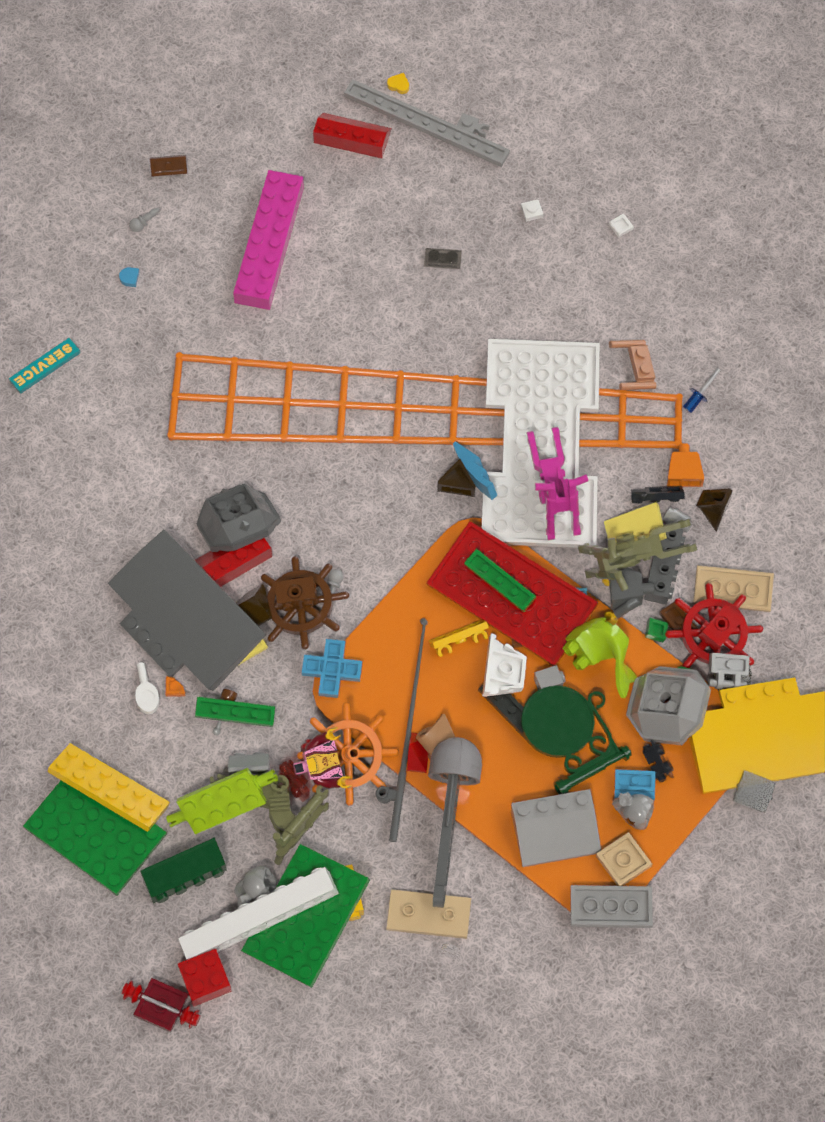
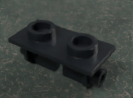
M651 740L652 746L650 744L643 747V754L649 765L656 762L654 766L650 767L652 771H655V779L661 783L667 780L666 776L674 778L672 771H674L673 766L663 756L665 754L664 748L660 743Z

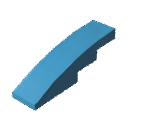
M455 441L453 446L458 459H461L475 486L493 500L498 495L493 483L489 479L487 471L483 468L480 458Z

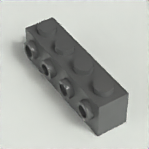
M683 529L666 532L667 539L660 541L663 551L684 545L686 537L682 536ZM682 554L663 559L654 555L648 583L654 584V594H646L644 600L667 605L668 599H672L674 588L671 587V583L676 582L678 571L675 570V565H680Z

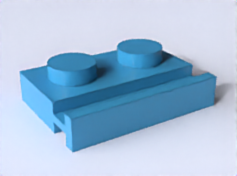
M615 770L614 799L618 798L620 793L629 792L631 796L643 794L654 801L655 771Z

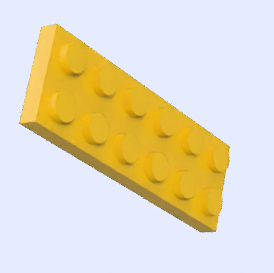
M71 743L48 767L47 772L147 832L170 804L166 799Z

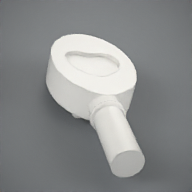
M141 662L137 664L140 685L136 689L135 697L139 709L149 715L158 709L159 695L156 687L148 682L145 664Z

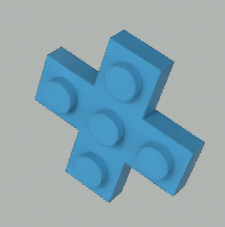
M326 639L324 657L304 655L302 676L320 678L319 696L338 698L341 680L360 682L362 661L344 659L345 641Z

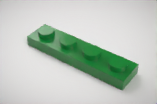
M476 549L465 561L464 565L522 612H525L536 599L533 593Z
M197 697L194 718L273 727L275 706Z

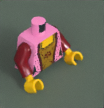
M333 727L328 732L315 736L306 745L305 752L302 753L304 761L293 763L296 775L307 772L309 780H313L315 785H321L327 789L351 788L352 785L347 786L345 784V780L351 777L343 776L334 742L341 735L334 736L333 730L337 729V727Z

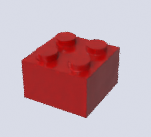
M216 948L178 963L180 974L193 1007L232 992Z

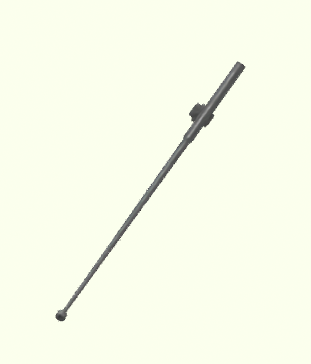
M425 618L420 620L423 626L396 790H390L386 786H381L375 793L380 803L386 804L394 801L389 836L390 842H397L424 633L425 626L428 624Z

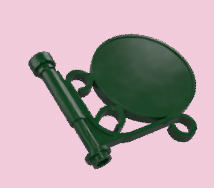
M549 686L535 692L524 706L521 726L528 743L535 750L546 756L565 757L564 769L572 774L567 779H560L554 782L555 790L559 795L569 793V790L575 785L605 770L606 767L621 759L627 761L632 756L627 746L617 747L609 729L597 710L604 706L606 700L603 693L599 691L592 692L586 700L579 692L569 687ZM594 696L600 697L602 701L596 708L591 701V698ZM594 716L608 738V748L605 752L593 747V742L596 740L601 741L603 744L606 743V739L602 736L591 737L595 725ZM589 743L590 751L598 755V757L581 766V759L574 754L578 753ZM575 760L580 767L571 769L568 767V761Z

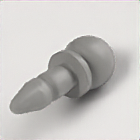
M159 208L150 210L143 217L139 215L138 218L132 219L129 223L130 229L133 232L141 231L144 226L148 225L146 221L156 216Z
M338 569L330 571L328 575L329 581L327 584L330 586L331 593H335L336 588H340L339 584L343 581V573Z

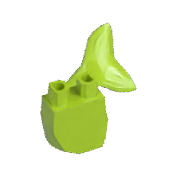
M604 617L594 618L576 627L565 638L567 643L562 648L568 656L577 655V658L573 661L574 667L577 670H583L588 665H595L602 660L615 658L617 690L621 698H626L629 684L633 683L637 678L635 673L624 664L629 638L616 624L612 625L610 622L605 621L606 618Z

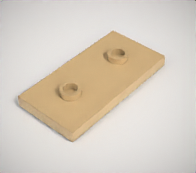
M697 565L693 604L706 600L705 585L711 583L714 598L722 599L733 604L743 594L746 596V600L739 609L771 612L774 573Z
M391 890L386 930L467 939L471 898L446 895L444 908L433 907V894Z

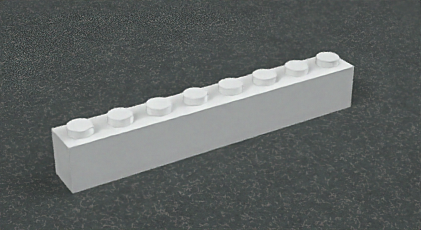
M325 867L316 868L306 877H298L287 886L277 887L273 893L261 895L250 904H242L237 910L226 912L215 921H207L196 930L186 931L182 937L178 938L186 959L188 960L215 948L218 953L339 894L330 872Z

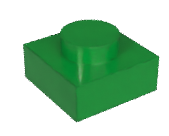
M649 618L645 638L663 643L666 640L665 633L668 623Z

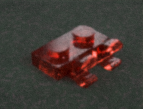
M291 759L288 763L285 761L280 764L278 775L287 777L293 796L299 798L302 802L307 800L310 794V790L306 786L308 783L307 778L303 774L300 777L295 774Z

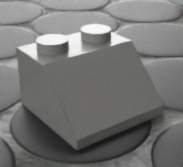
M255 752L253 755L236 753L233 756H229V776L245 768H248L251 774L257 776L270 771L269 754Z

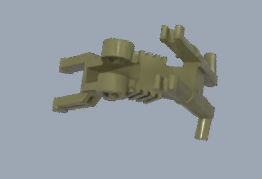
M682 519L678 522L652 528L649 535L646 536L639 535L637 538H634L633 533H627L617 536V542H615V538L607 539L608 548L590 546L589 543L579 545V553L594 555L599 565V569L592 568L591 570L584 571L586 578L616 579L621 591L627 590L628 586L622 571L617 569L635 566L641 562V559L647 561L654 555L663 559L698 550L696 543L663 551L659 534L688 527L691 525L690 520L686 519L683 521Z
M217 774V780H214V778L211 776L210 784L220 779H223L227 776ZM277 775V782L263 787L262 792L267 801L266 804L260 806L261 808L269 809V818L276 831L273 834V839L276 843L275 847L278 849L274 860L276 865L282 863L284 856L299 842L309 828L313 827L314 822L319 816L329 809L328 802L322 805L323 800L329 795V790L326 789L322 792V786L319 785L313 797L295 816L290 809L289 780L283 775Z

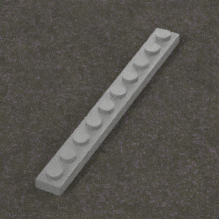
M353 79L344 92V97L500 167L503 166L510 154V150Z

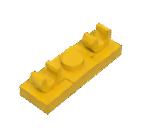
M480 620L431 639L429 643L432 648L436 649L437 655L442 657L441 649L444 647L447 648L448 653H452V648L448 645L451 642L460 644L472 635V640L477 643V635L479 633H482L484 639H488V635L484 630L489 627L486 621Z

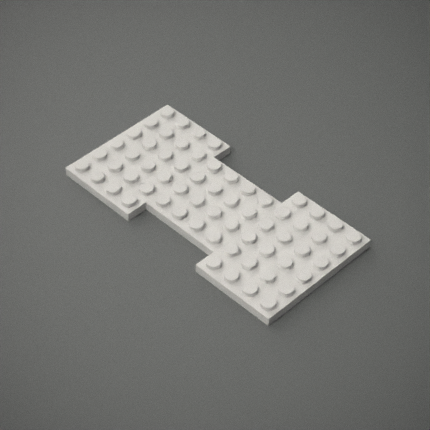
M488 339L486 408L504 409L503 472H487L498 496L491 500L483 494L482 529L507 545L578 548L579 545L589 543L590 546H596L598 476H587L588 482L576 486L579 496L581 535L573 536L571 512L564 511L554 514L555 539L547 540L545 531L547 529L546 504L541 505L539 492L535 491V483L543 482L540 480V472L534 469L526 432H534L539 460L557 457L551 428L558 427L564 455V464L561 467L565 471V477L563 478L575 479L580 477V412H598L600 343Z

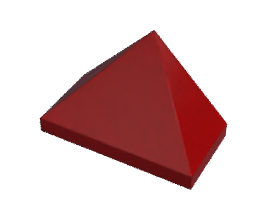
M411 733L407 771L427 773L429 753L416 739L418 733Z

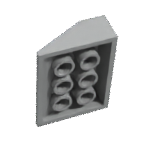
M590 789L511 803V815L522 867L594 855L601 851Z

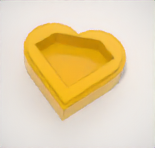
M404 72L388 78L387 88L389 90L397 91L399 94H406L409 91V82Z

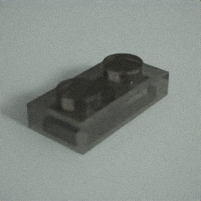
M426 248L424 267L460 269L462 250Z

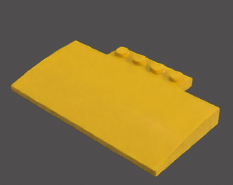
M795 677L720 690L719 697L723 709L706 711L703 726L689 737L703 794L825 773V691L800 695Z

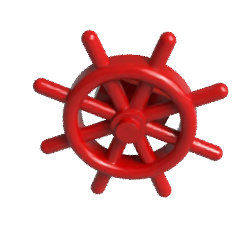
M707 583L705 585L706 600L696 603L692 608L682 599H675V604L686 615L683 619L681 630L666 631L665 636L667 638H682L686 649L690 653L682 667L690 668L696 659L709 664L710 654L704 651L707 646L713 649V653H721L720 647L724 644L731 650L725 654L749 656L743 651L748 634L762 633L764 628L761 625L747 626L746 620L739 610L746 600L745 595L741 594L731 604L728 601L714 598L713 586L711 583ZM708 609L709 622L699 614L700 611ZM693 619L701 625L700 629H691ZM738 634L736 644L728 638L730 635ZM693 637H699L702 640L698 646L694 642ZM750 657L749 666H752L754 664V659Z

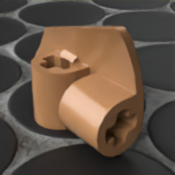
M442 714L432 727H427L419 732L416 739L429 753L428 758L430 760L435 747L442 741L455 737L446 715Z

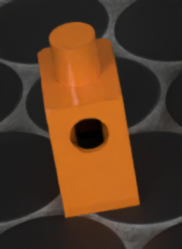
M687 443L679 444L678 452H672L667 486L703 487L704 473L699 453L690 452V445Z

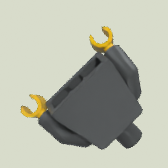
M628 567L617 569L622 571L628 586L627 590L621 591L616 579H602L604 585L610 588L611 610H614V613L606 612L604 617L612 625L617 623L618 618L641 606L643 595L654 594V584L642 583V574Z

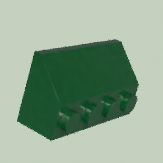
M214 837L140 870L143 883L154 904L167 901L169 896L173 894H183L187 891V888L193 885L195 887L201 886L211 877L218 878L224 874V871H227V868Z

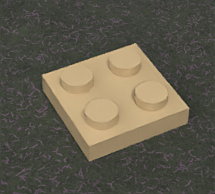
M629 832L596 854V858L617 886L625 885L652 867L651 861Z

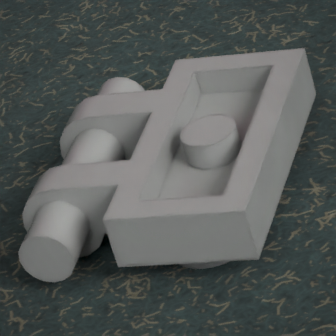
M710 653L709 673H716V678L708 679V686L715 687V689L746 686L747 682L741 681V676H749L750 656ZM724 674L733 675V679L724 680Z

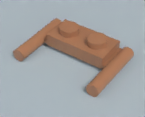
M609 341V348H628L636 382L620 383V390L656 389V382L654 381L656 377L646 341Z

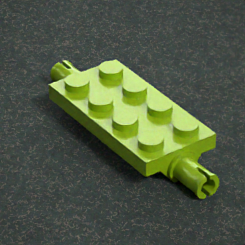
M245 768L177 798L176 803L180 811L167 815L166 820L168 823L171 822L169 824L171 828L187 821L196 835L266 804L267 800L263 795L262 789L264 786L277 782L278 776L273 774L275 773L274 769L257 776L251 774L250 770Z

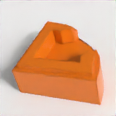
M166 676V697L185 696L182 684L175 678Z

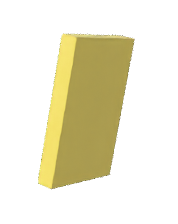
M655 502L606 520L604 525L608 539L615 538V542H617V536L627 533H633L634 538H637L639 535H649L651 529L662 526L663 521L659 505ZM666 532L659 534L660 541L667 539Z

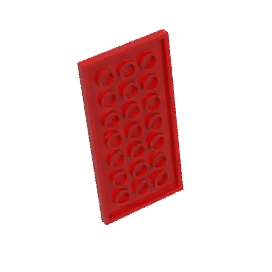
M471 521L466 525L426 583L432 589L479 619L486 621L488 625L552 666H556L565 653L562 649L567 643L565 638L576 627L586 623L598 605L596 600ZM476 549L536 596V599L525 612H522L464 565L465 561Z

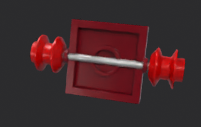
M151 978L145 992H142L141 984L135 987L133 986V981L125 983L121 992L124 995L123 999L125 1000L129 997L131 998V1003L140 1000L133 1014L134 1017L170 1033L178 1018H180L181 1025L185 1022L188 1023L189 1029L198 1025L201 1015L198 1014V1009L192 1012L191 1006H188L182 1010L189 994Z

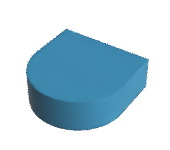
M131 267L122 269L119 273L120 282L128 287L137 286L139 269Z

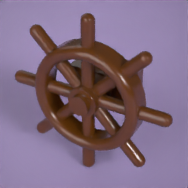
M294 556L291 559L292 571L282 575L276 581L267 574L261 575V580L271 587L267 599L272 621L276 625L267 639L269 642H273L282 631L293 635H300L301 647L306 650L309 648V633L318 630L323 625H326L335 632L340 630V626L329 619L333 608V601L348 599L350 595L346 591L331 593L328 584L324 580L332 570L331 564H326L319 574L311 571L300 570L299 558ZM317 587L322 590L323 595L317 596ZM324 603L321 612L315 609L313 605ZM276 610H283L288 612L285 614L283 618H281L277 614ZM305 612L312 615L314 619L306 623ZM297 613L299 624L289 623Z

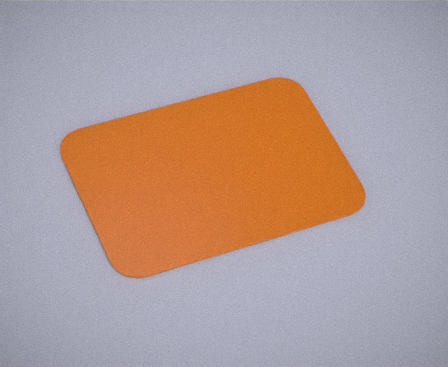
M472 517L458 521L448 528L344 640L346 643L344 659L362 661L360 682L341 680L338 698L319 696L320 678L314 677L312 692L317 708L332 723L343 721L342 705L345 702L350 704L351 720L359 721L367 726L378 715L383 716V722L374 732L379 738L382 749L395 748L399 753L397 756L382 757L381 762L398 775L401 767L423 626L420 620L425 618L428 624L425 626L411 733H419L427 727H432L441 715L445 714L455 737L467 739L477 747L482 758L480 783L476 785H459L455 821L571 913V885L617 886L596 858V854L522 867L511 815V803L559 795L555 790L554 782L560 779H567L568 776L572 775L564 769L565 757H550L535 750L478 691L484 684L488 641L491 633L497 636L496 640L503 645L508 643L514 650L527 657L524 688L521 692L510 693L523 707L528 699L538 691L534 681L535 672L553 666L490 625H488L489 628L484 630L488 635V639H484L482 633H479L477 635V643L472 640V635L467 637V640L463 643L456 644L451 642L448 645L451 646L452 653H448L447 648L444 647L441 649L442 657L437 655L436 649L432 648L429 643L431 639L481 620L426 584L469 521L482 528V518ZM509 545L573 587L582 588L530 547ZM587 591V595L596 600L598 605L586 622L594 618L604 617L608 611L614 613L613 610ZM622 617L618 618L616 625L629 638L624 664L635 673L637 678L660 666L677 668L683 665L682 662L653 640L645 638V634ZM564 653L557 664L558 670L562 671L565 676L563 686L579 692L586 700L594 691L603 693L606 699L605 704L597 711L609 729L617 747L627 746L632 754L629 760L621 759L606 767L605 770L575 785L569 790V793L590 789L601 850L628 832L651 861L652 867L623 886H647L727 790L703 794L689 738H687L688 740L683 745L660 743L665 750V754H663L665 760H669L673 766L674 771H672L674 778L666 776L667 780L661 783L655 779L654 810L646 829L638 830L629 825L612 804L615 796V770L652 771L650 767L656 764V762H653L649 765L643 754V747L648 744L652 746L651 742L643 740L626 716L634 682L629 684L626 698H621L616 686L615 658L602 660L595 665H588L583 670H577L573 665L577 655L568 656ZM710 687L711 693L706 711L723 709L719 690L715 689V687ZM598 696L591 698L595 708L602 703ZM594 716L595 725L591 737L602 736L606 739V743L603 744L601 741L596 740L593 742V747L605 752L608 748V738ZM351 729V738L356 740L361 732ZM368 739L361 745L365 749H372ZM589 743L578 753L574 754L581 759V766L598 757V755L590 751ZM429 758L427 773L407 771L406 767V782L444 811L447 783L429 778ZM575 760L568 761L569 768L576 769L580 767Z

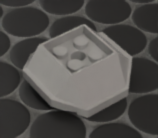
M660 666L635 679L626 716L644 741L650 742L653 740L656 743L683 745L688 740L687 738L695 734L703 726L711 689L697 670Z

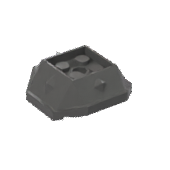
M244 483L230 489L223 488L219 494L205 499L196 524L211 552H218L219 550L235 551L269 536L274 531L276 525L280 524L281 519L265 493L257 491Z

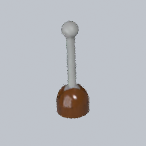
M223 689L221 700L235 701L238 694L232 690ZM218 721L216 728L213 729V734L216 736L220 734L222 721Z

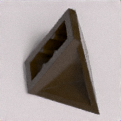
M459 459L438 480L437 492L475 497L476 486L463 462Z
M731 488L703 490L696 504L716 532L730 503L733 492Z
M263 584L247 592L236 602L258 626L272 619L265 585Z

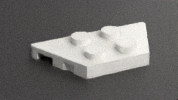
M492 633L488 641L482 696L521 692L524 688L527 657L514 650L508 643L505 645L496 640L497 636Z

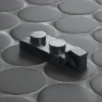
M682 486L645 487V489L631 490L632 503L641 504L643 501L655 503L661 500L678 502L680 499H685Z

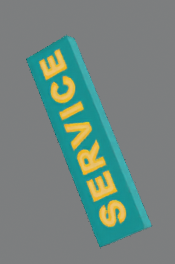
M67 338L11 376L9 381L21 394L81 353L80 349L70 338Z

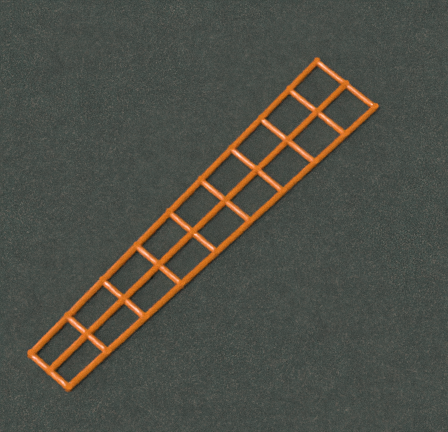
M181 352L175 355L167 433L168 439L171 441L453 445L456 441L460 445L503 446L504 438L457 437L458 414L504 417V409L458 407L459 384L487 386V379L411 373L401 370L387 371L350 368L347 366L302 364L291 361L277 362L237 357L182 354ZM183 361L230 365L228 395L179 393ZM238 366L286 370L284 397L235 396ZM293 370L341 374L339 401L292 399ZM348 375L397 379L395 404L347 401ZM404 379L452 383L451 406L402 404ZM599 388V396L619 397V415L580 413V420L618 422V440L579 439V447L678 449V445L682 444L683 395L680 393L665 394ZM627 398L675 402V418L626 415ZM179 400L227 403L224 433H175ZM234 403L283 405L280 434H232ZM290 406L339 408L337 435L288 434ZM346 409L394 411L393 436L344 435ZM402 411L450 414L449 437L400 436ZM626 423L675 425L674 441L625 440Z

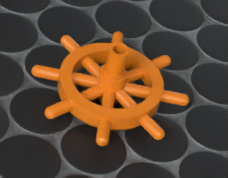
M345 702L342 705L343 721L335 722L326 728L315 717H312L310 724L321 734L328 732L333 727H337V729L333 730V733L343 729L344 744L338 739L334 740L340 766L344 765L345 776L351 777L345 780L347 786L352 785L351 788H345L346 804L351 806L354 803L353 787L361 786L368 781H371L377 788L386 786L375 774L379 770L382 757L397 756L399 752L395 748L382 749L379 738L374 732L383 722V716L378 715L367 726L359 721L351 720L350 704ZM351 729L361 732L353 743H351ZM368 739L372 749L359 750L358 748ZM303 752L297 753L298 759L304 760L302 755ZM372 757L369 768L358 758ZM352 764L358 770H360L363 773V775L353 779ZM314 785L312 787V791L314 793H316V788L318 787V785Z

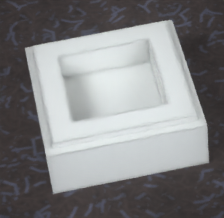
M624 214L609 221L608 224L618 238L634 229V226Z

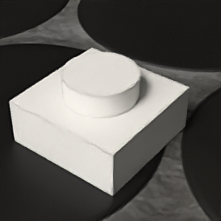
M539 200L521 203V209L526 222L543 218V211Z

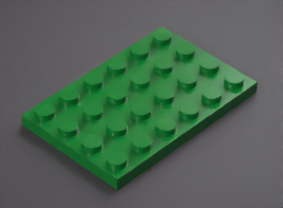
M60 780L23 825L25 830L116 896L119 895L167 835V832L156 824L148 832L62 780Z
M299 844L276 888L282 885L287 886L298 877H306L316 868L325 867L330 872L339 894L249 937L241 951L312 988L368 886L370 879Z

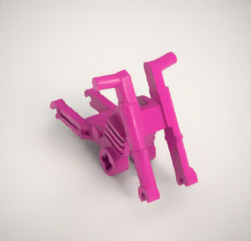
M558 427L551 428L557 457L539 460L534 432H526L534 469L540 472V480L543 482L535 483V491L539 492L541 505L546 504L547 529L545 531L547 540L555 539L554 514L564 511L571 512L573 536L581 535L579 496L576 486L588 482L586 474L575 479L563 478L565 477V471L561 467L564 464V455Z

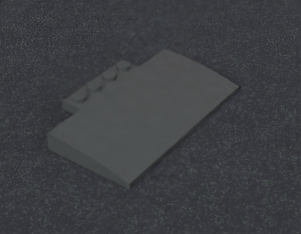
M164 529L108 582L110 587L132 609L119 624L169 677H173L186 665L208 690L214 691L267 635Z

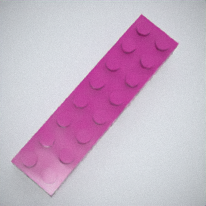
M268 170L234 288V303L266 310L271 309L304 190L303 176Z

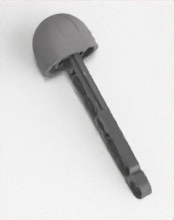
M459 737L448 738L435 747L431 755L428 774L429 778L447 783L433 893V907L444 908L459 785L479 784L482 770V758L477 747L469 740Z

